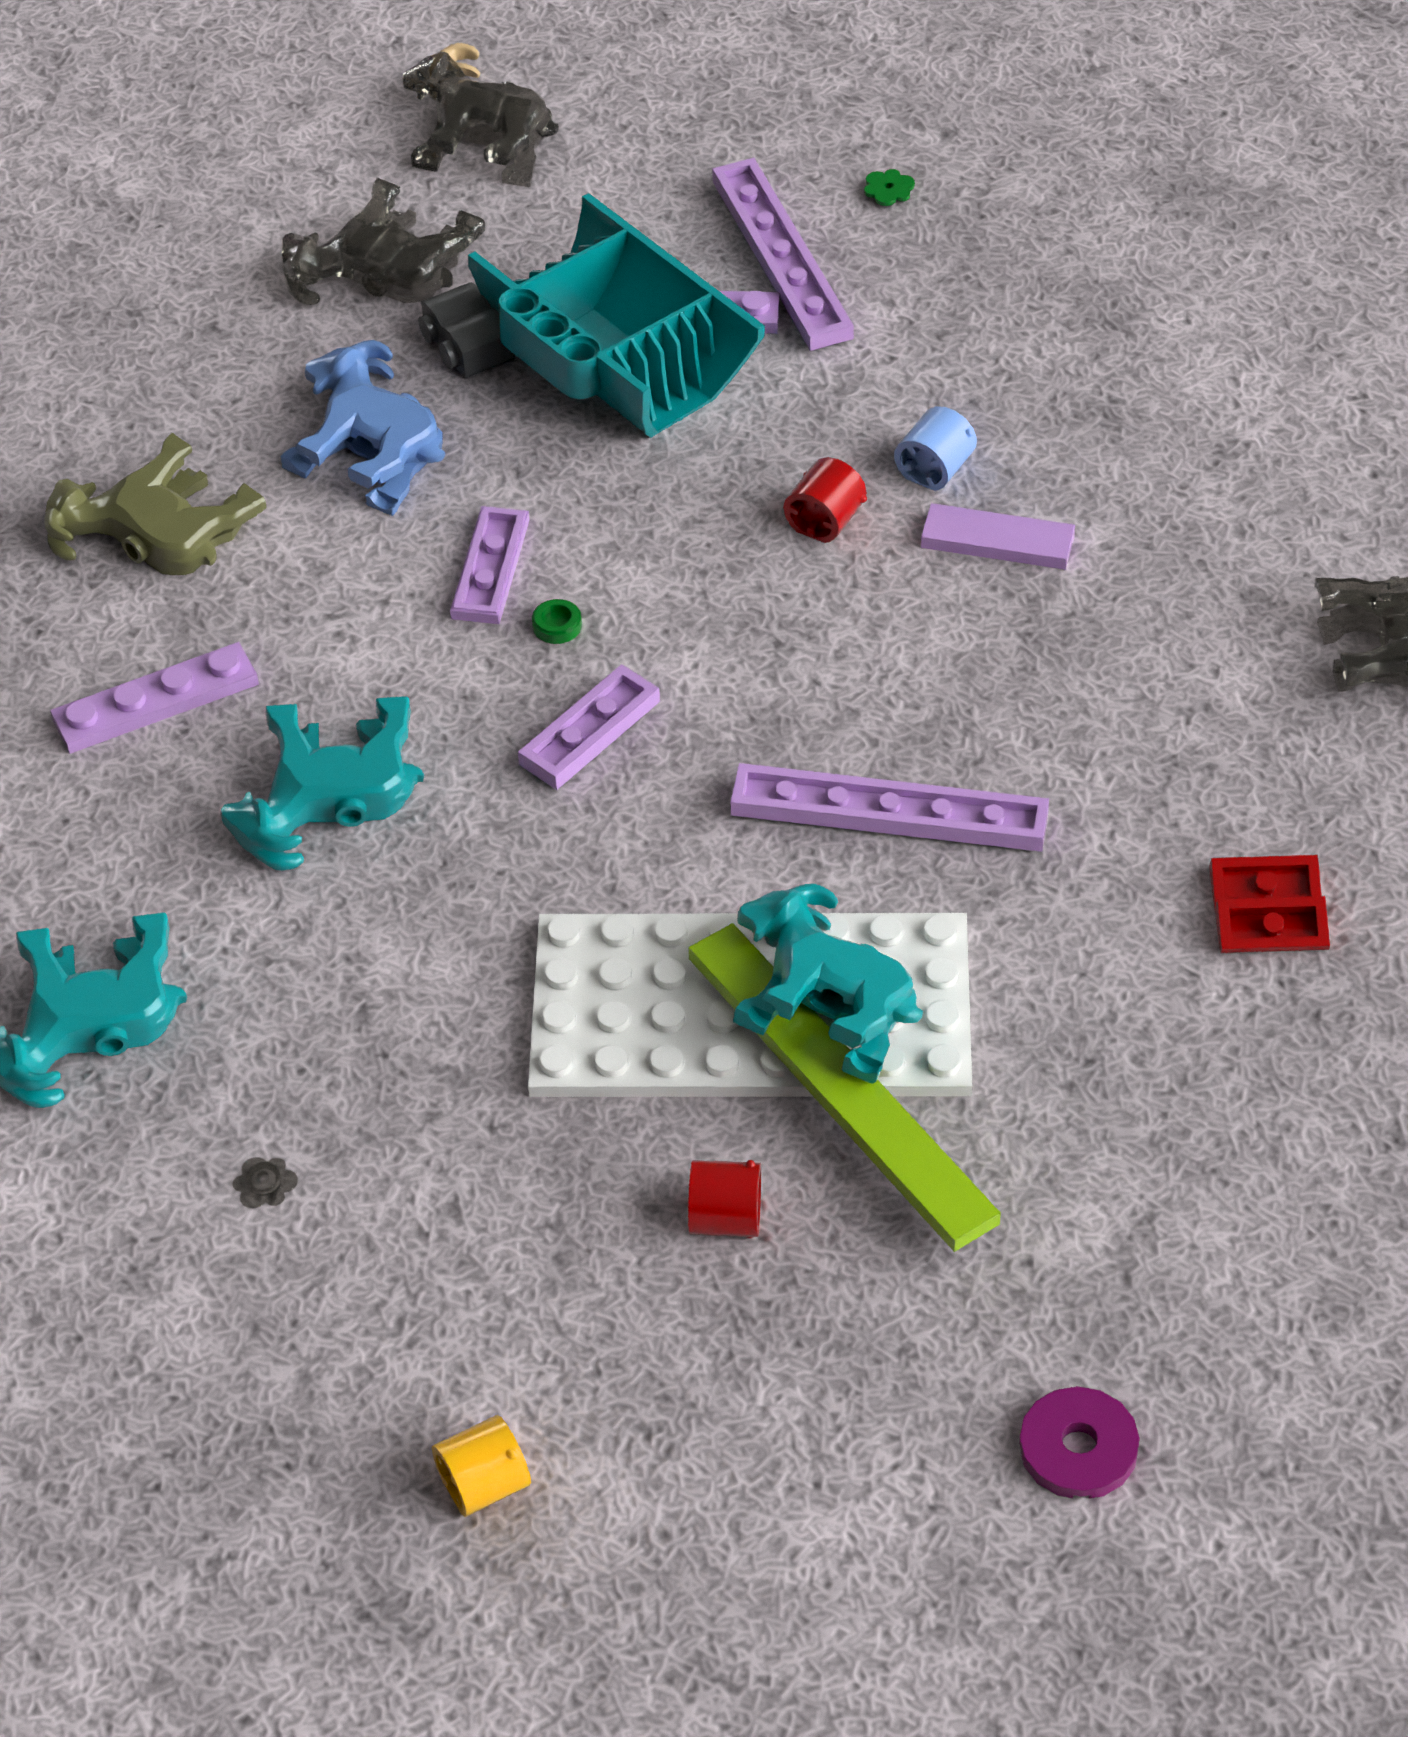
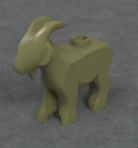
M171 433L164 440L161 452L153 460L124 477L111 489L99 496L90 498L96 490V485L93 482L78 485L69 479L59 480L55 484L46 504L44 526L47 531V543L55 555L64 560H75L77 557L76 551L68 546L65 541H72L77 535L100 533L113 536L121 542L125 553L135 563L140 564L144 561L160 573L166 575H187L193 573L201 565H213L217 559L215 547L232 541L242 524L267 508L264 496L243 483L237 490L236 495L232 494L224 500L222 506L191 507L186 499L208 486L207 474L201 470L195 472L187 468L185 471L180 469L175 478L171 479L174 473L184 465V458L192 453L191 445L174 433Z

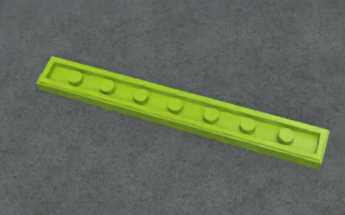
M734 923L688 947L689 960L734 1010L744 999L756 997L760 994L773 976L772 964ZM800 1003L790 1020L778 1014L769 1024L764 1035L756 1033L953 1252L1000 1225L1001 1212L878 1079L875 1083L871 1084L842 1071L844 1057L851 1050L846 1045L830 1038L828 1033L830 1027L815 1011Z

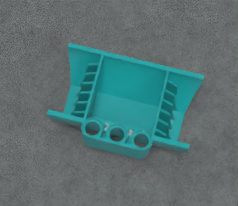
M590 193L582 196V209L571 253L562 255V261L546 263L545 270H533L529 272V278L512 281L476 251L468 255V267L480 294L488 300L491 308L499 312L501 343L563 394L575 399H587L597 395L650 438L715 400L747 362L765 336L764 324Z

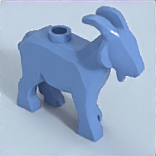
M366 340L350 347L337 348L306 364L305 377L314 383L313 393L317 395L327 389H331L333 392L329 397L321 428L314 435L301 439L296 444V447L288 449L280 457L282 468L307 478L316 465L320 466L327 457L347 447L355 454L368 459L349 467L348 477L351 481L368 489L376 482L380 484L385 482L383 487L374 488L365 495L366 504L393 516L409 493L410 481L414 475L427 463L440 462L444 459L445 451L441 450L443 433L437 427L436 420L430 409L421 405L415 397L408 393H401L399 395L372 385L369 373L379 374L390 380L393 379L394 373L391 367L383 361L375 359L379 358L384 361H390L393 358V354L389 347L375 340Z

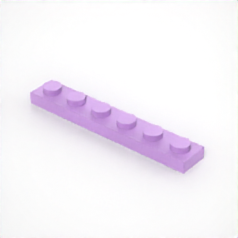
M755 158L712 168L713 184L775 291L780 292V300L809 350L812 351L854 339L853 323Z
M739 763L730 802L731 816L1040 852L1043 851L1049 812V798Z

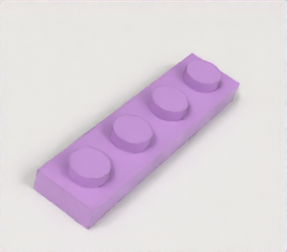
M237 642L54 708L50 712L52 720L69 754L257 686L259 682L256 671L241 644Z

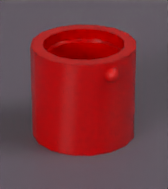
M831 457L820 458L813 463L808 471L804 472L802 479L785 499L783 505L784 515L790 526L797 533L823 543H829L839 535L862 503L867 501L865 483L860 474L842 460Z
M692 1160L688 1197L689 1235L758 1237L761 1208V1163L754 1162L753 1160H748L747 1162Z

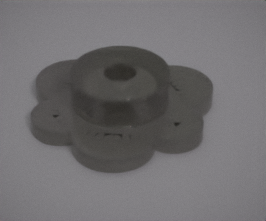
M253 1157L244 1162L241 1169L243 1175L237 1176L233 1180L232 1185L235 1190L241 1192L240 1201L247 1208H258L265 1202L268 1205L277 1206L284 1201V1193L296 1187L298 1177L293 1171L285 1170L286 1163L281 1158H272L267 1162L263 1158Z

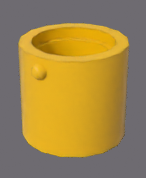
M498 1414L433 1445L431 1448L441 1480L459 1512L464 1517L500 1501L531 1484L530 1473L522 1451L509 1426Z

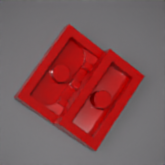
M1318 855L1211 858L1209 871L1221 953L1329 950L1330 939L1326 897L1322 896Z

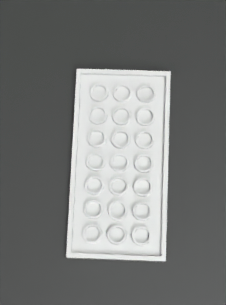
M738 913L539 914L528 1081L529 1097H813L755 1032L733 1023L735 1010L689 960L688 949L691 945L731 923L735 924L772 966H774L776 947L768 945L765 937L758 942L753 941V932L738 924ZM822 913L831 923L830 930L826 931L819 928L825 934L857 944H868L878 952L899 961L912 977L913 989L917 997L916 1005L923 1010V1017L916 1023L897 1022L888 1034L890 1047L878 1077L880 1083L892 1096H972L967 913ZM817 1013L820 1016V1018L830 1027L834 1019Z

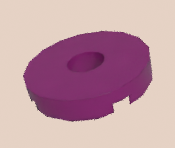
M1079 1386L1054 1390L1035 1401L1023 1418L1019 1439L1024 1467L1038 1485L1057 1496L1073 1498V1495L1080 1497L1089 1496V1499L1105 1496L1125 1483L1135 1469L1140 1442L1135 1420L1120 1401L1101 1390ZM1083 1432L1094 1439L1096 1446L1087 1453H1074L1065 1447L1062 1440L1070 1433Z

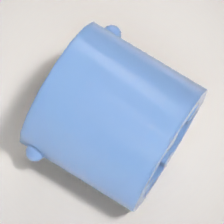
M935 406L923 414L898 444L894 451V460L898 470L905 479L937 491L945 487L976 448L977 437L970 423L958 412L947 407Z

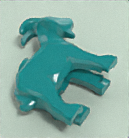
M402 696L376 699V713L379 719L359 720L356 723L358 737L365 743L362 747L337 745L320 748L319 723H308L306 727L300 730L297 704L266 706L268 728L277 736L280 745L279 763L268 800L266 802L261 798L253 799L251 792H246L245 797L240 802L224 804L220 813L223 825L231 832L243 849L268 867L284 871L295 869L304 862V857L301 853L283 852L293 849L302 843L300 835L290 836L297 827L308 822H338L343 826L354 827L362 824L364 821L383 820L395 814L403 807L406 800L412 794L414 785L418 782H423L425 776L419 767L404 763L401 757L402 746L409 735L411 714L409 698Z
M804 884L788 890L772 891L756 900L744 903L737 914L738 924L753 932V941L758 942L765 937L766 943L776 947L771 980L756 997L744 999L735 1008L733 1023L764 1035L776 1015L779 1014V1016L790 1020L800 1003H802L811 1010L834 1019L828 1032L830 1038L854 1048L845 1055L842 1071L868 1083H875L881 1073L885 1056L890 1047L888 1034L897 1022L916 1023L923 1017V1010L916 1005L917 997L913 989L912 977L899 961L878 952L868 944H857L825 934L819 928L826 931L830 930V921L822 913L807 905H821L834 909L838 904V899L834 893L823 886Z
M166 913L132 917V926L136 937L116 939L113 942L116 957L125 964L120 970L99 969L76 973L74 946H62L59 951L52 953L49 928L16 932L18 951L20 956L30 963L34 984L22 1037L14 1033L8 1035L6 1028L0 1026V1088L34 1108H46L57 1105L64 1099V1091L60 1088L44 1089L54 1085L61 1079V1073L58 1071L46 1073L56 1060L68 1053L98 1052L105 1056L119 1055L125 1052L127 1048L149 1045L167 1030L176 1015L177 1007L182 1003H186L187 994L181 987L164 984L161 978L162 966L168 957L170 927Z

